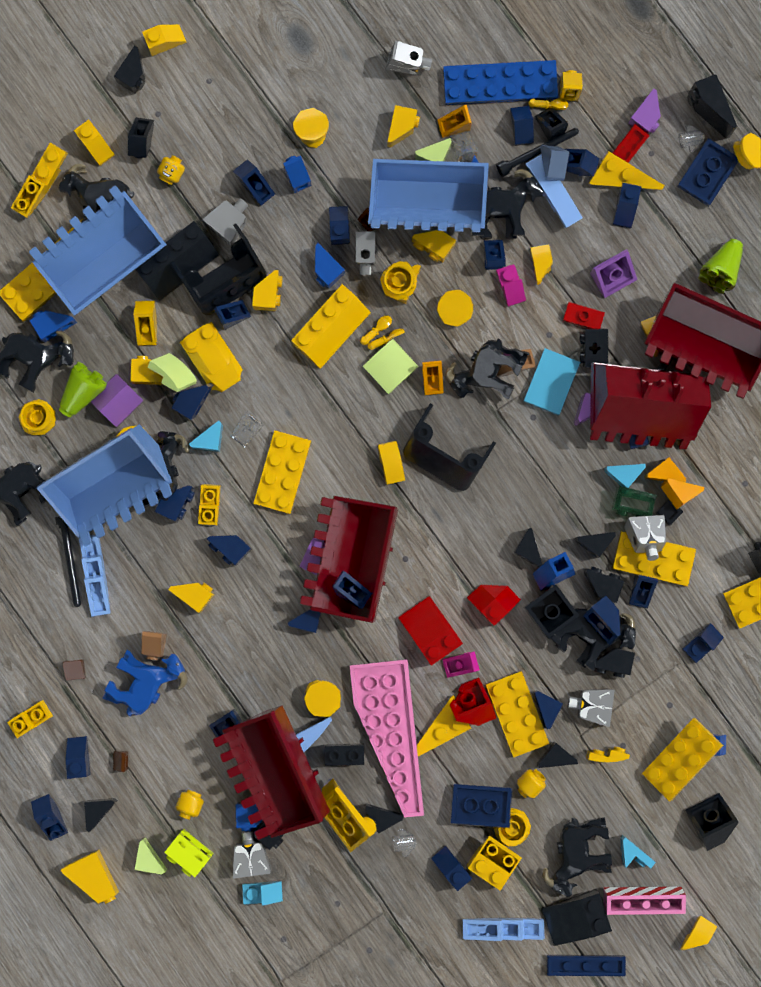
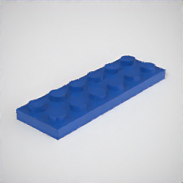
M556 60L443 66L445 105L558 99Z

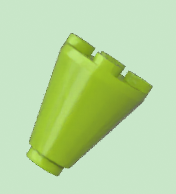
M730 239L703 265L699 271L698 279L713 287V290L719 294L732 290L737 282L743 244L737 239Z
M77 362L71 370L60 401L59 411L70 418L76 415L105 390L107 383L102 380L103 376L97 371L92 373L83 363Z

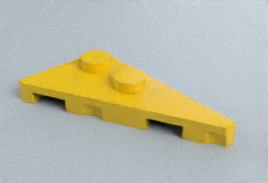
M609 151L598 166L595 175L589 181L592 185L621 187L622 183L638 185L645 189L662 190L665 186Z
M454 695L450 697L417 744L418 757L471 729L468 723L456 721L450 708V703L453 699H456Z

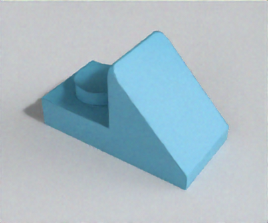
M622 835L620 837L622 863L625 868H627L635 856L637 857L635 861L642 867L647 865L652 868L656 863L625 836Z
M282 881L242 884L243 904L262 903V905H268L283 901Z

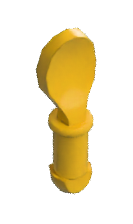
M561 98L551 102L549 100L531 99L528 102L531 108H553L556 110H565L569 105L566 100Z
M390 316L381 317L377 322L376 328L373 327L365 336H362L360 343L367 345L376 335H379L378 332L386 330L392 324V318Z
M401 328L395 329L389 336L385 337L383 335V337L369 342L367 347L373 350L387 344L392 338L405 333V330Z

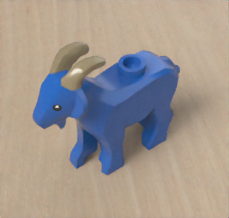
M126 650L124 657L120 659L116 668L130 674L135 679L129 691H120L115 683L110 680L105 689L106 693L103 699L116 704L122 703L127 705V714L130 717L132 714L141 715L150 708L152 703L156 704L160 697L158 690L162 683L179 678L180 685L177 690H180L187 684L188 677L183 664L176 654H171L167 659H161L167 664V667L163 668L144 664L138 661L129 650Z

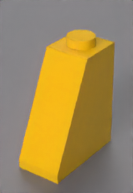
M100 850L61 869V872L98 904L103 901L107 904L116 899L115 895H117L119 890Z

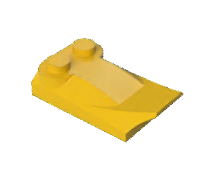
M212 322L201 326L180 342L206 384H213L211 391L216 390L222 393L241 381L240 376L243 369Z
M334 778L322 788V794L330 809V813L324 818L351 853L375 834L376 824L371 818L360 815Z

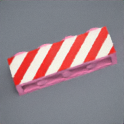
M604 887L603 905L607 915L686 914V894L682 887Z

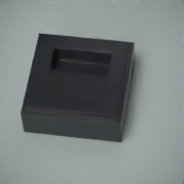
M669 499L656 512L657 515H664L665 522L669 526L683 513L680 508L676 509Z

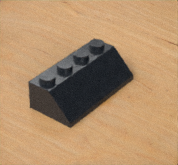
M195 221L169 239L164 248L135 269L159 301L183 284L171 265L172 262H175L183 275L190 270L199 272L219 256L217 250Z

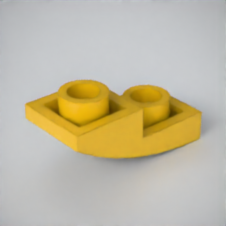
M397 441L378 444L385 483L388 485L405 481Z
M201 484L198 524L218 525L221 485Z
M44 700L7 723L16 738H19L53 717Z
M614 746V750L608 748L607 756L604 755V751L593 749V752L588 751L586 759L597 762H618L629 759L630 755L625 753L626 749Z

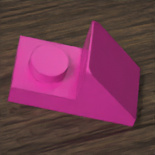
M515 265L496 270L507 306L525 302L522 279H519Z
M475 651L442 659L447 678L480 670Z

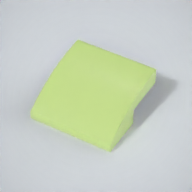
M394 339L389 341L363 365L388 394L419 367Z
M170 353L149 362L148 368L163 376L161 383L176 392L190 387L197 382L190 369Z

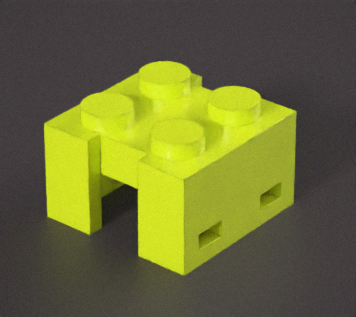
M185 829L179 833L164 852L167 854L166 858L171 863H178L183 867L181 870L189 877L191 875L196 877L214 854Z

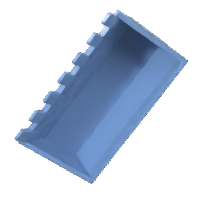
M373 159L368 224H371V228H380L381 224L388 225V229H396L397 225H405L404 229L413 230L414 226H421V230H430L431 226L438 227V231H447V227H455V231L463 232L464 228H472L471 232H480L481 228H485L489 163Z
M117 186L109 189V192L114 197L109 203L103 196L96 199L97 204L101 208L99 211L94 213L90 206L82 210L88 218L86 221L81 223L76 216L70 219L69 222L74 227V230L69 234L63 226L57 229L56 233L61 240L56 244L50 237L45 238L42 242L48 250L41 254L36 247L29 251L35 259L32 263L74 316L167 245L125 191L121 193Z
M139 424L116 438L109 440L103 446L39 484L37 489L74 534L81 538L83 545L88 546L92 543L90 531L94 530L96 537L100 539L105 536L102 525L107 522L112 531L118 528L115 516L120 514L123 522L130 521L132 519L129 511L130 507L134 506L136 513L139 515L145 512L142 502L145 498L148 499L150 506L153 507L158 504L157 491L161 490L164 498L170 497L172 492L169 484L172 483V480L168 474L159 445Z

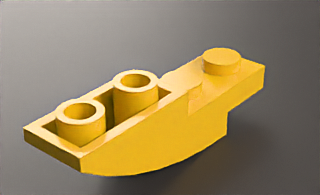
M50 142L33 174L29 175L11 208L28 218L56 180L61 171L59 168L68 153Z

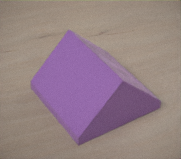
M627 249L597 265L590 272L604 298L638 280Z
M116 374L107 383L105 390L93 399L91 403L113 425L118 427L144 400Z
M585 393L581 397L574 420L575 426L590 419V393Z

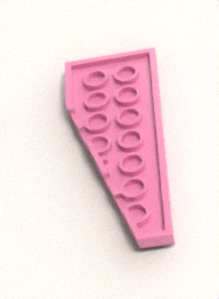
M408 659L350 665L354 706L387 776V780L391 785L404 818L424 816Z

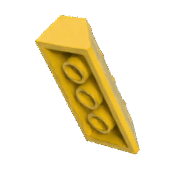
M341 284L291 340L292 345L321 369L371 312L357 296Z

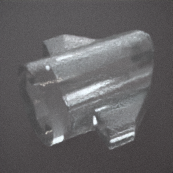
M691 125L686 126V132L680 133L678 137L681 148L689 147L690 153L695 152L705 140L704 134Z
M399 829V836L392 837L394 852L402 851L403 857L408 856L416 847L415 836L405 829Z

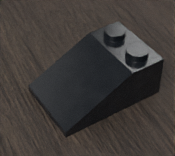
M715 74L696 81L687 96L689 105L693 106L695 112L724 138H730L738 126L717 75Z
M596 889L541 908L554 946L593 938L612 931L602 899Z

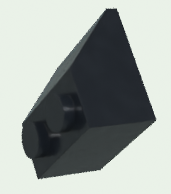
M553 585L523 607L548 639L579 617V614L557 585Z

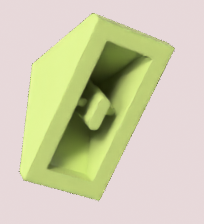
M451 138L415 151V159L418 161H445L451 148Z
M145 837L139 842L135 870L162 875L167 871V868Z

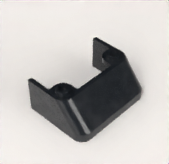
M236 223L233 226L240 239L231 246L233 258L201 277L196 270H190L182 275L175 262L171 263L204 315L215 313V307L233 302L254 289L258 283L267 277V273L248 239Z
M430 403L403 449V455L408 461L454 489L465 491L474 481L496 442L493 441L484 457L476 453H470L462 462L458 461L429 443L433 436V430L429 424L425 423V420L433 409V404Z

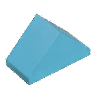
M218 420L190 442L189 445L193 449L220 452L222 423Z
M645 464L607 466L604 470L620 486L627 489L646 466Z

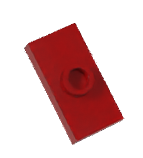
M634 124L613 151V154L629 163L650 135Z
M568 302L563 321L585 328H601L605 312Z

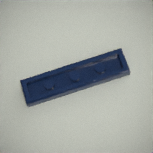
M547 955V976H626V956Z

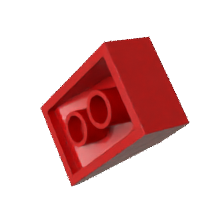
M430 596L398 617L431 666L463 644Z

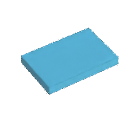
M545 348L523 402L559 416L580 362Z

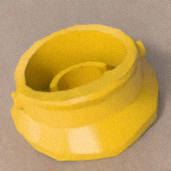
M310 108L299 112L293 122V129L297 137L305 145L317 148L323 144L326 138L329 121L326 114L315 108Z
M749 133L741 138V141L735 142L733 149L739 163L744 168L759 169L761 168V139L755 134Z
M398 261L383 271L380 281L384 293L399 300L413 294L417 285V276L408 262Z
M461 290L447 291L440 298L437 305V312L443 323L459 327L470 320L473 314L471 297Z
M40 399L24 404L18 417L23 430L31 435L47 434L55 426L56 422L55 411L51 405Z
M324 680L313 681L309 683L304 696L305 705L313 716L330 717L340 708V690L331 682Z
M511 808L510 828L494 827L496 837L508 847L517 846L524 842L531 829L525 812Z

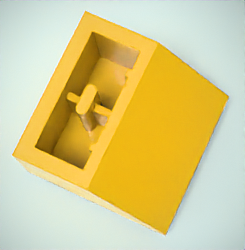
M489 835L475 851L467 864V868L501 891L522 857Z

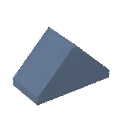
M541 145L540 149L546 179L563 181L565 179L569 151L559 146Z

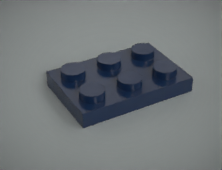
M708 138L677 187L709 207L738 163V159L735 154Z
M454 784L451 824L510 828L513 789Z

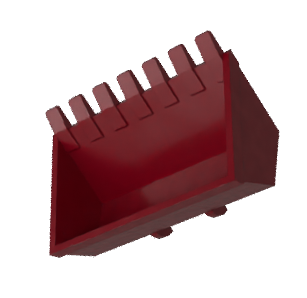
M673 283L644 343L647 345L645 355L652 358L656 350L663 352L660 362L667 365L670 358L674 357L678 359L675 369L683 371L687 363L693 366L690 373L691 376L698 378L701 370L708 373L706 383L714 385L718 377L723 380L722 390L729 392L731 385L738 386L736 396L744 399L747 391L750 392L761 372V321L677 283Z
M591 363L590 430L592 431L590 440L597 441L602 431L607 432L605 436L606 442H613L616 434L622 433L620 443L627 444L632 434L637 435L634 442L636 445H643L646 437L652 436L649 445L658 446L663 437L666 438L664 447L672 448L676 439H681L678 447L679 449L686 450L691 440L695 441L698 431L712 407L710 387L705 382L707 377L699 376L695 378L688 373Z
M333 496V499L322 497L320 505L331 508L330 515L318 514L317 522L328 525L326 532L315 530L313 537L324 540L323 548L311 547L310 555L321 558L319 564L308 563L307 571L317 573L316 581L304 580L303 587L313 589L314 592L313 597L302 595L300 604L310 606L312 611L373 623L376 621L382 587L386 585L384 577L389 553L393 552L391 543L398 514L397 507ZM342 571H345L373 593L363 609H359L339 598L332 588V585Z
M283 705L263 711L243 722L222 730L224 734L213 739L215 747L227 742L229 744L230 750L220 754L222 762L235 758L238 764L227 770L229 778L241 773L243 775L244 781L234 785L236 793L247 789L251 793V796L241 800L242 807L246 809L255 804L258 811L247 818L250 824L263 820L265 827L255 831L258 840L268 835L273 838L321 823L323 818L330 813V809L315 778L319 772L317 769L314 771L311 769L300 745L304 742L303 737L297 738Z

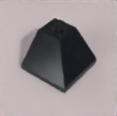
M720 793L685 810L707 851L725 843L739 823Z

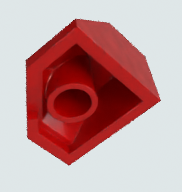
M480 585L467 597L492 626H495L521 600L509 586Z
M478 677L461 684L456 699H453L450 703V708L456 721L479 726L496 719L492 703L480 678Z

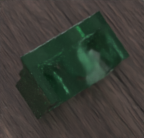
M619 486L616 488L612 510L616 511L617 515L626 517L628 514L635 515V517L652 516L657 495ZM622 496L649 502L647 511L620 505Z

